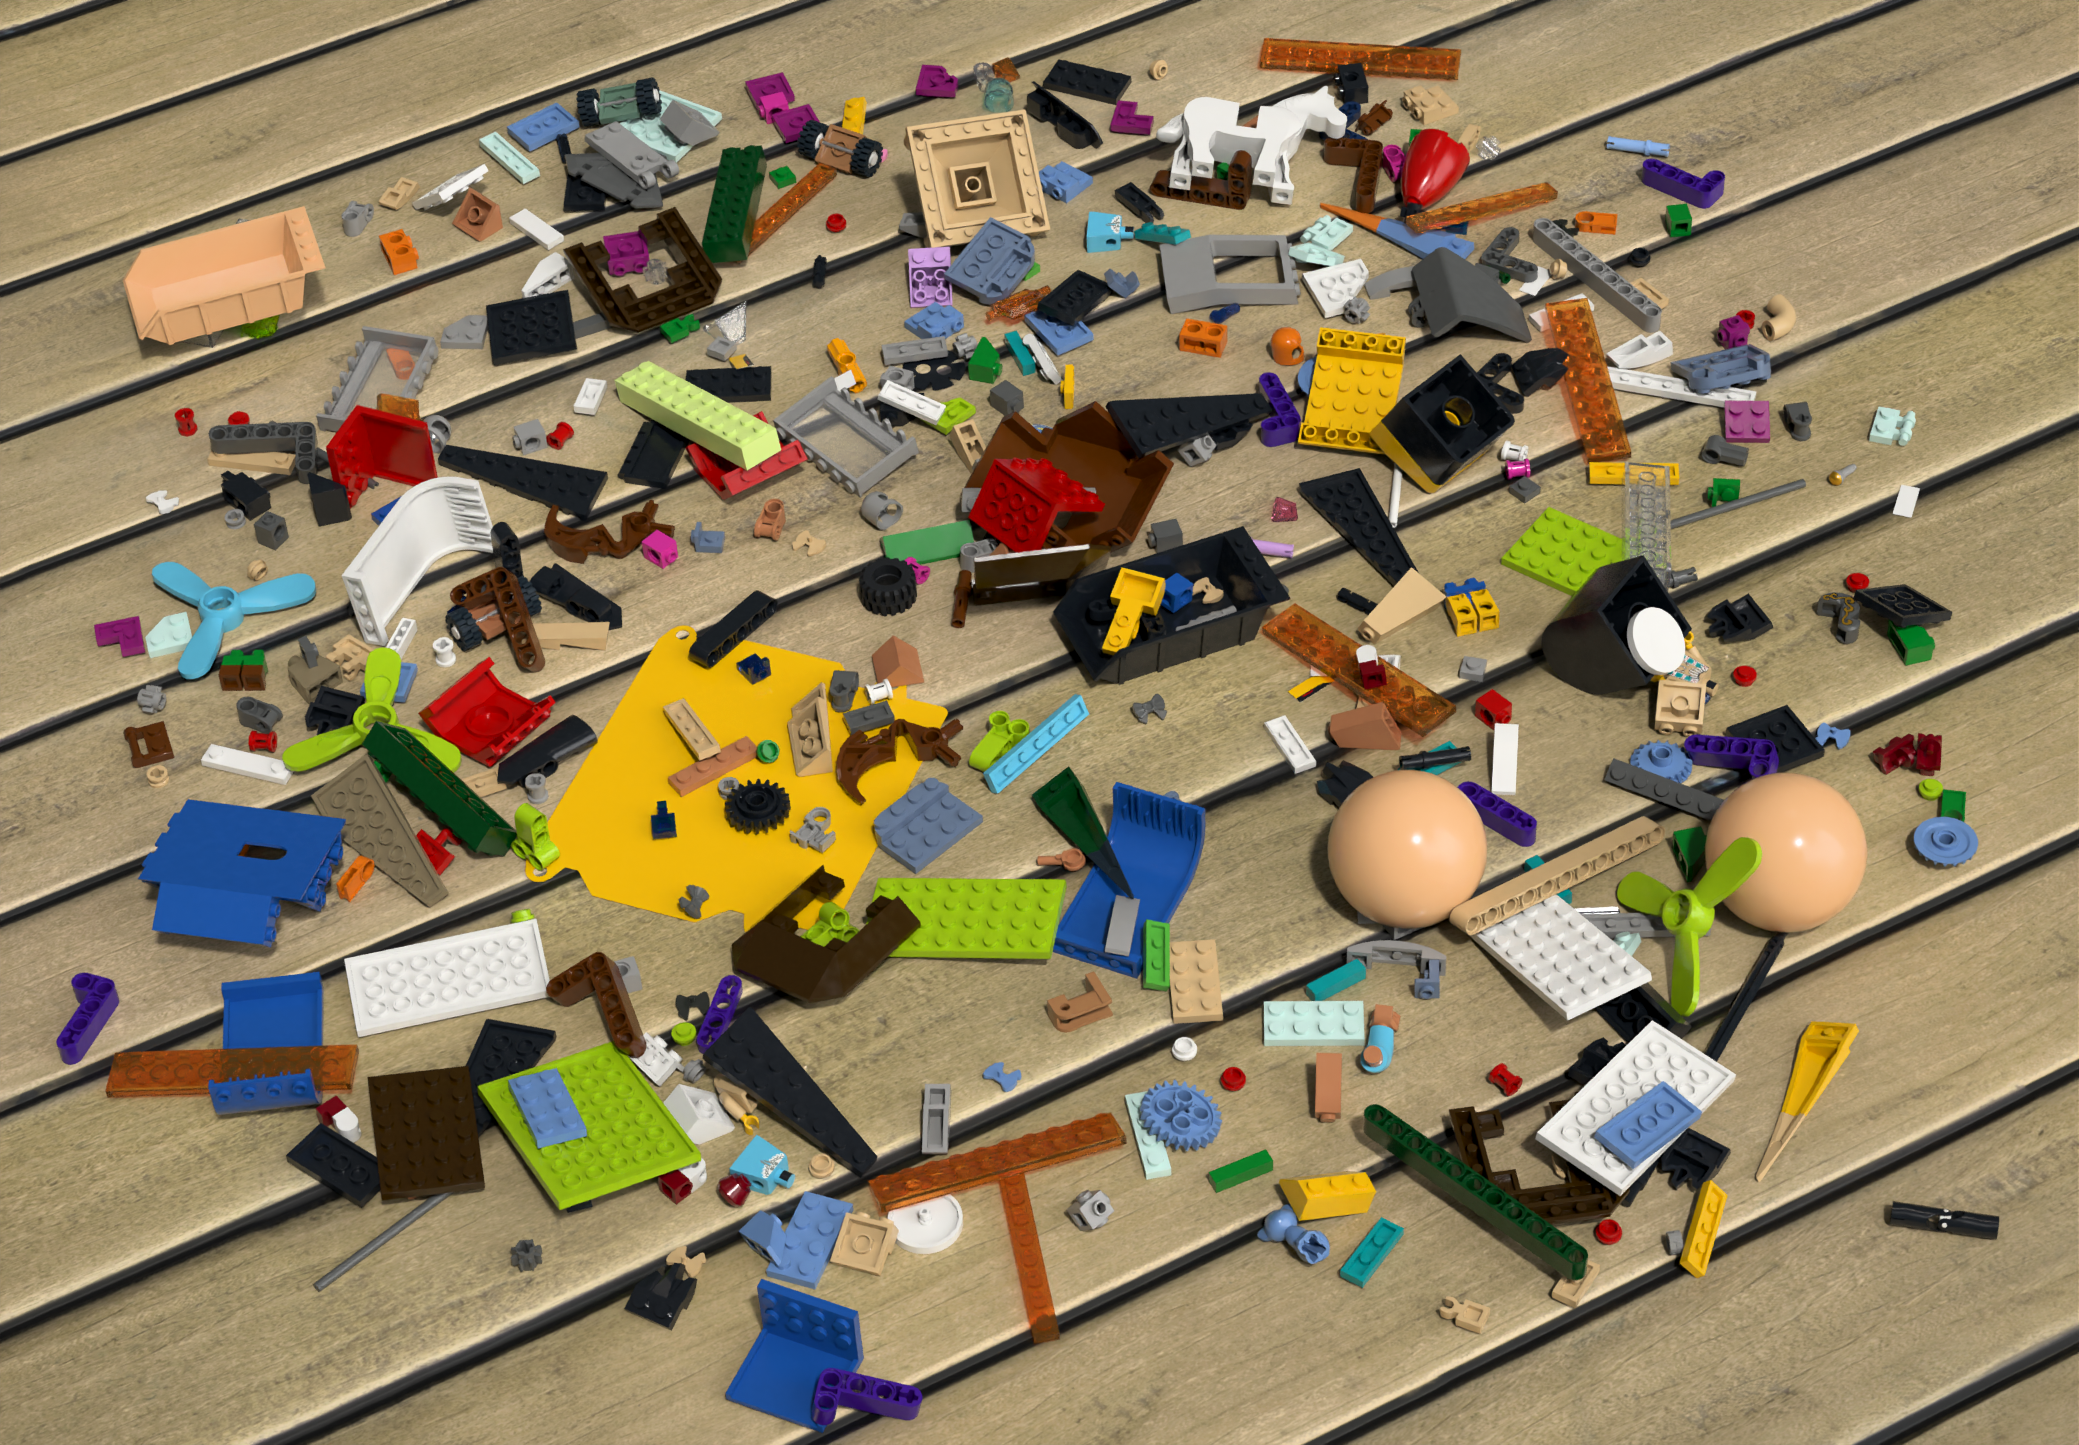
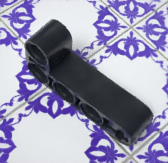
M506 522L495 524L490 532L495 568L504 567L517 578L524 576L518 537ZM507 575L502 578L501 584L506 581ZM487 585L482 587L481 593L486 590Z

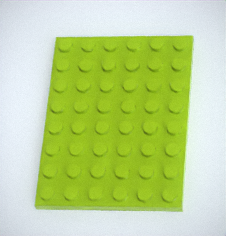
M614 1041L477 1086L478 1095L559 1210L701 1161L700 1151L627 1054L621 1051ZM557 1068L586 1126L587 1136L537 1148L509 1090L508 1080Z

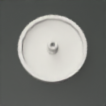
M1650 607L1637 612L1630 619L1627 628V641L1636 662L1644 670L1654 675H1665L1676 670L1684 659L1685 641L1682 631L1674 618L1662 609Z
M918 1188L904 1193L892 1204L888 1213V1219L892 1220L899 1230L895 1243L912 1253L931 1254L942 1251L957 1240L963 1228V1214L958 1201L949 1193L936 1188Z

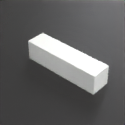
M402 618L386 648L395 650L401 659L417 632L416 620Z

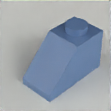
M760 1210L739 1230V1233L752 1250L776 1265L782 1263L786 1234L781 1228L783 1224L773 1213L768 1215Z

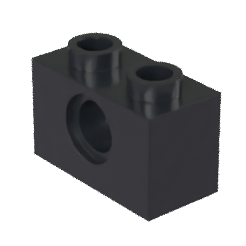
M1362 64L1338 65V74H1334L1335 85L1338 86L1339 98L1343 99L1344 104L1351 101L1359 104L1368 103L1369 87Z

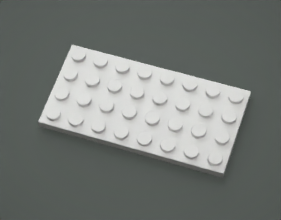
M1557 894L1474 935H1469L1567 1021L1652 980L1651 972Z
M537 919L344 959L358 1037L550 997L546 993V987L550 979Z
M1652 1020L1537 1132L1535 1139L1621 1196L1682 1133L1632 1169L1594 1138L1596 1131L1662 1081L1666 1082L1703 1113L1734 1082L1736 1074Z

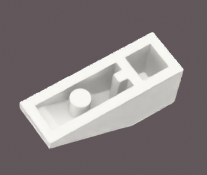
M557 252L541 260L521 290L522 297L527 298L552 293L574 279L573 267L569 260Z

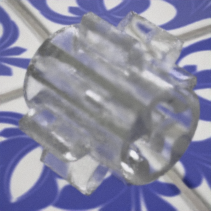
M1484 136L1476 145V148L1479 150L1476 154L1482 160L1486 161L1488 158L1493 160L1501 151V148L1498 147L1501 142L1494 136L1489 138Z
M660 259L649 260L647 267H643V275L646 282L649 281L654 285L663 283L665 277H667L666 269L668 268L666 262L662 263Z

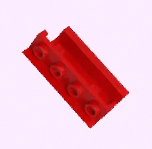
M762 411L753 415L768 424ZM799 440L786 446L779 441L781 451L749 470L743 469L697 443L686 447L695 467L693 470L723 500L783 473L808 459Z
M490 657L478 663L418 713L435 736L455 745L460 752L489 767L494 765L550 717L549 713H551L549 708L556 703L551 695L539 702H532L504 687L489 669L495 664Z

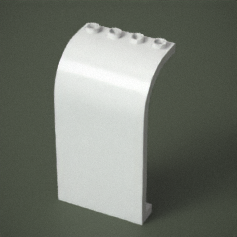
M439 477L422 482L408 490L398 500L342 574L365 643L380 646L386 645L389 639L385 627L436 560L446 554L459 550H478L493 553L490 535L493 526L479 481L460 477Z

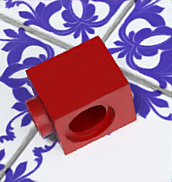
M1491 689L1476 700L1475 717L1495 731V723L1508 724L1512 718V703Z

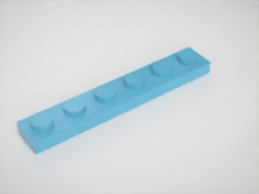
M1074 694L983 773L992 793L998 794L1089 715L1081 695Z

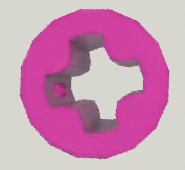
M1526 458L1523 461L1514 462L1506 460L1505 473L1507 480H1511L1512 477H1530L1529 459Z
M914 557L905 559L904 561L907 562V565H911L915 571L916 583L923 584L926 582L930 574V568L917 563Z

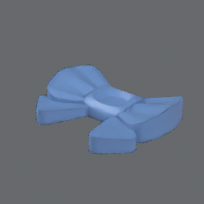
M1822 723L1818 728L1815 739L1821 746L1825 744L1828 738L1835 739L1837 749L1840 750L1848 744L1850 730H1839L1836 727H1830L1827 723Z
M1003 1062L994 1063L984 1071L983 1078L997 1081L1005 1092L1012 1091L1017 1085V1080H1021V1071L1016 1070L1007 1075L1003 1073Z

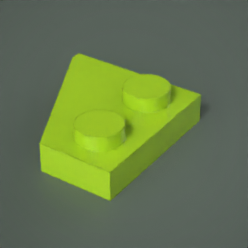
M959 397L948 402H941V404L946 405V409L937 425L921 418L919 419L947 435L951 432L954 425L963 423L974 415L976 408Z

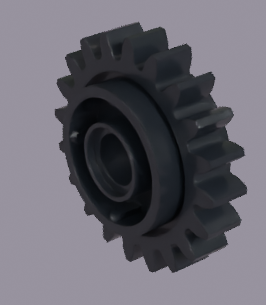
M757 779L756 784H752L750 780L747 781V786L738 784L739 790L732 789V795L726 797L725 811L727 819H730L731 826L737 824L738 831L745 827L747 834L752 829L755 830L756 834L759 833L760 829L768 833V827L770 826L773 829H777V823L784 824V817H789V810H791L789 794L785 793V788H779L777 782L770 786L768 779L764 784H761L760 779Z

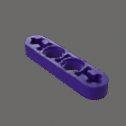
M725 976L719 983L697 1036V1047L701 1054L729 1027L743 993L742 981L738 976ZM720 1003L730 1004V1006L725 1009H720L717 1007ZM714 1021L722 1022V1025L719 1027L710 1026Z

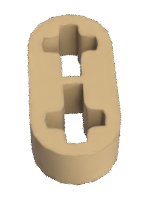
M1469 124L1459 138L1458 144L1462 142L1468 153L1471 152L1477 143L1481 127Z

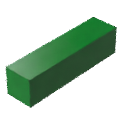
M1265 1149L1210 1171L1209 1183L1215 1193L1221 1192L1273 1171V1159Z

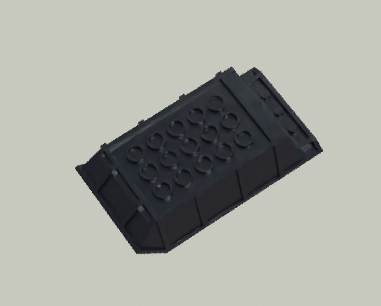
M1244 526L1077 578L1053 613L1093 680L1097 682L1101 678L1122 685L1125 681L1156 671L1159 673L1163 669L1197 658L1202 659L1209 654L1237 645L1242 646L1246 642L1255 640L1267 609L1272 605L1291 600V598ZM1121 567L1165 578V580L1178 573L1193 584L1207 577L1216 589L1223 590L1224 596L1220 601L1203 604V598L1206 593L1201 591L1192 595V601L1174 613L1160 604L1158 610L1166 624V634L1148 640L1139 624V630L1135 639L1131 640L1128 647L1119 649L1114 655L1106 654L1102 651V646L1113 619L1094 621L1088 615L1090 602L1110 598ZM1232 605L1237 610V612L1176 631L1177 627L1187 625L1190 620H1196L1199 616L1208 615L1213 611L1226 609ZM1146 616L1145 618L1152 619L1154 617Z

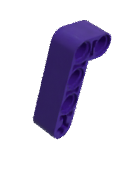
M1646 159L1642 167V183L1693 206L1706 209L1711 207L1724 194L1725 174L1721 171L1713 170L1708 172L1703 178H1699L1657 159Z
M1270 372L1263 373L1259 377V393H1262L1273 411L1270 413L1271 418H1267L1261 423V443L1266 447H1276L1298 441L1301 428L1299 413L1278 376Z
M1696 734L1689 736L1684 742L1688 758L1692 760L1694 765L1749 769L1752 780L1777 772L1779 758L1775 745L1770 740Z
M1463 782L1457 787L1471 800L1485 826L1522 847L1532 846L1536 842L1537 821L1534 817L1474 782Z
M85 972L79 973L72 978L71 984L76 1000L80 1005L56 1041L61 1059L65 1064L73 1065L83 1059L117 1008L120 1001L113 980Z
M827 1368L820 1374L811 1416L817 1424L829 1425L835 1419L838 1405L897 1419L913 1420L919 1414L922 1393L914 1386L836 1368ZM826 1384H833L834 1387L827 1386ZM852 1390H859L860 1393L853 1392ZM878 1396H885L887 1399H882ZM824 1406V1407H827V1408H829V1409H828V1410H824V1409H822V1408H820V1407Z

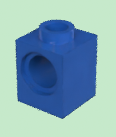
M1178 573L1165 580L1166 587L1161 605L1174 613L1192 601L1194 584Z

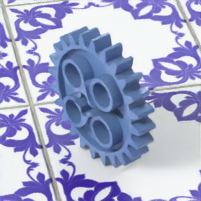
M1176 1080L1173 1081L1172 1085L1164 1081L1162 1086L1156 1083L1154 1089L1149 1088L1147 1094L1144 1095L1140 1107L1142 1112L1140 1119L1145 1120L1143 1126L1151 1127L1149 1135L1157 1134L1156 1141L1164 1139L1166 1140L1165 1146L1168 1147L1173 1143L1176 1150L1181 1145L1186 1151L1189 1150L1190 1146L1197 1151L1200 1145L1206 1148L1208 1142L1213 1143L1222 1123L1220 1116L1222 1113L1216 1111L1218 1104H1211L1212 1096H1204L1205 1090L1196 1091V1085L1189 1088L1185 1081L1180 1086Z

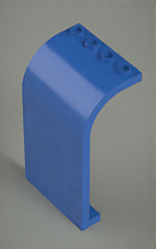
M1116 782L1113 787V816L1107 838L1134 898L1140 899L1129 956L1105 952L1116 895L1129 896L1096 864H1094L1058 925L1053 952L1138 979L1143 970V924L1146 919L1169 923L1194 878L1202 854L1206 827L1205 808Z
M320 972L222 983L221 991L224 998L222 1083H215L214 1080H209L208 1089L216 1113L218 1115L320 1104L323 1097L324 987Z

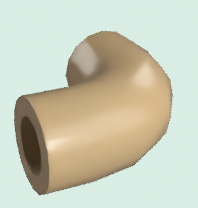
M1778 294L1771 298L1767 304V310L1774 317L1765 320L1762 324L1763 334L1769 341L1788 334L1796 323V310L1784 295Z

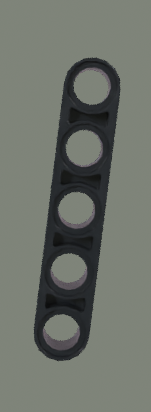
M759 590L754 591L692 644L689 650V657L708 668L713 667L775 613L778 601Z

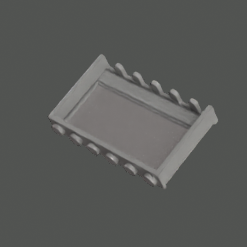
M363 326L362 331L365 342L364 344L360 341L356 342V359L353 356L348 357L347 363L350 371L348 374L346 371L340 372L339 377L342 386L340 390L338 386L332 387L334 399L332 405L331 402L325 401V414L318 413L316 416L320 431H338L356 405L407 417L411 404L415 402L418 390L423 386L426 374H429L433 360L438 356L439 350L434 337Z
M832 376L773 420L780 440H785L789 444L799 440L808 461L814 462L822 472L826 471L835 482H840L848 492L854 493L860 498L863 496V493L899 467L904 461L908 460L912 455L916 456L919 453L916 439L913 436L906 440L902 429L897 430L896 433L893 432L890 421L885 418L881 423L874 408L867 412L860 398H856L854 402L851 400L847 388L844 387L838 391L835 379Z

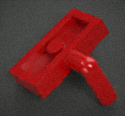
M422 829L416 835L435 870L441 875L455 858L442 845L448 840L455 846L461 844L462 839L455 836L449 829H443L435 839Z

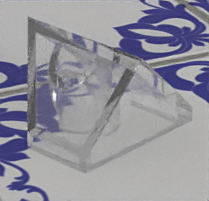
M746 302L704 326L703 331L715 339L720 336L736 343V346L745 341Z

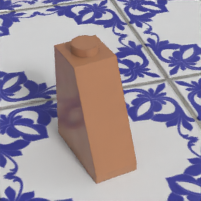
M1383 702L1331 715V724L1328 726L1329 736L1336 741L1340 748L1399 750L1401 747V731Z
M1316 1053L1315 1118H1320L1322 1122H1335V1119H1341L1342 1053Z

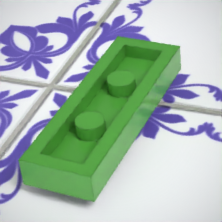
M1146 919L1143 924L1144 988L1167 991L1170 987L1169 923Z

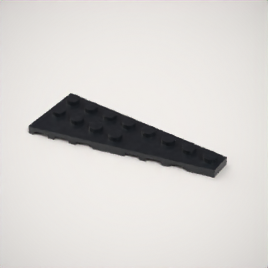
M486 1019L466 1063V1066L469 1067L478 1138L495 1117L478 1095L477 1086L534 1068L556 1040L555 1030Z

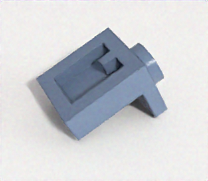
M1111 269L1104 273L1108 286L1124 298H1127L1140 285L1138 277L1133 271L1126 277Z
M697 522L695 530L691 531V543H695L696 552L722 553L725 532L703 531L702 522Z
M1429 960V970H1424V979H1415V998H1440L1439 960Z

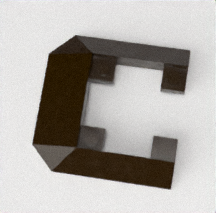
M676 207L657 213L656 220L638 226V232L647 246L664 240L679 263L677 266L666 269V275L673 284L672 286L641 298H637L629 284L614 290L611 289L597 266L610 260V254L601 240L584 246L581 242L563 249L567 259L609 325L637 333L713 304L722 284V277Z
M1086 544L974 557V579L971 580L974 605L1064 596L1077 578L1106 569L1111 547Z
M823 864L808 875L732 944L735 971L808 1003L842 998L921 926V923L899 896L891 900L880 895L866 908V915L872 918V920L848 942L834 937L823 947L793 934L799 927L798 922L792 918L817 896L831 900L845 887L844 879L825 872Z
M1571 1099L1549 1102L1551 1118ZM1474 1106L1449 1109V1116L1461 1161L1551 1225L1610 1217L1630 1192L1628 1188L1619 1196L1570 1162H1566V1171L1570 1183L1521 1189L1516 1169L1492 1172L1483 1138L1504 1135V1126L1499 1109L1475 1112Z

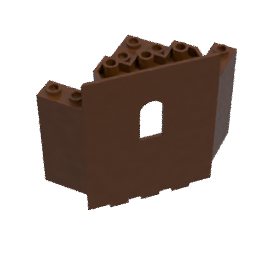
M1094 401L1057 419L1052 429L1045 427L1041 433L1016 411L1004 416L964 488H982L994 459H1013L1014 457L1025 460L1027 458L1034 460L1047 459L1053 463L1052 466L1066 472L1068 478L1083 484V488H1095L1096 494L1099 496L1098 499L1105 503L1102 512H1073L1067 525L1062 529H1059L1053 523L1041 550L1092 544L1110 546V553L1134 542L1174 463L1159 450L1138 458L1109 412ZM986 532L983 540L987 538H994L997 541L998 546L1002 543L989 532Z

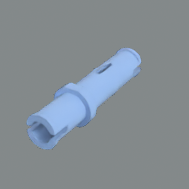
M1611 136L1608 137L1607 141L1614 143L1607 144V149L1645 153L1647 156L1653 154L1668 157L1669 151L1663 150L1670 149V144Z

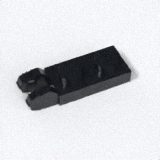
M1132 182L1115 190V197L1139 217L1141 216L1145 223H1153V216L1158 220L1163 219L1165 216L1163 210L1156 202Z

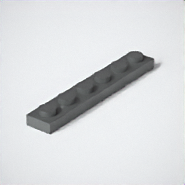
M1613 758L1604 779L1606 782L1709 821L1712 820L1716 810L1724 801L1721 798Z

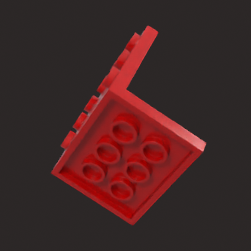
M356 405L326 446L332 479L334 482L345 485L350 509L357 503L362 492L367 489L368 479H372L374 476L410 486H416L427 480L438 478L427 422Z
M1016 457L1013 459H994L968 518L1017 553L1041 550L1058 511L1102 512L1105 503L1098 499L1099 496L1085 490L1083 484L1068 478L1066 472L1052 466L1053 463L1047 459L1034 460L1027 458L1025 460Z

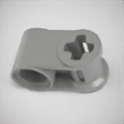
M356 201L349 203L341 215L344 233L347 236L354 237L362 233L368 222L373 218V205L358 204Z
M987 538L962 545L960 548L961 569L974 573V557L989 556L998 547L997 541L994 538Z

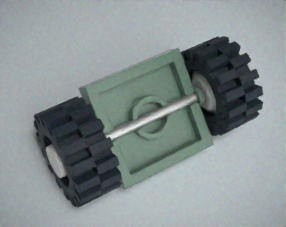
M652 77L637 80L636 83L600 89V98L595 88L578 91L576 100L582 124L588 127L640 118V109L644 116L660 113L662 100L660 99L661 94L659 93L658 83Z

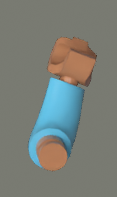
M1376 1004L1369 1022L1370 1032L1367 1048L1362 1051L1360 1056L1361 1064L1368 1072L1380 1073L1390 1066L1394 1050V1031H1398L1401 1017L1393 1011V1006Z

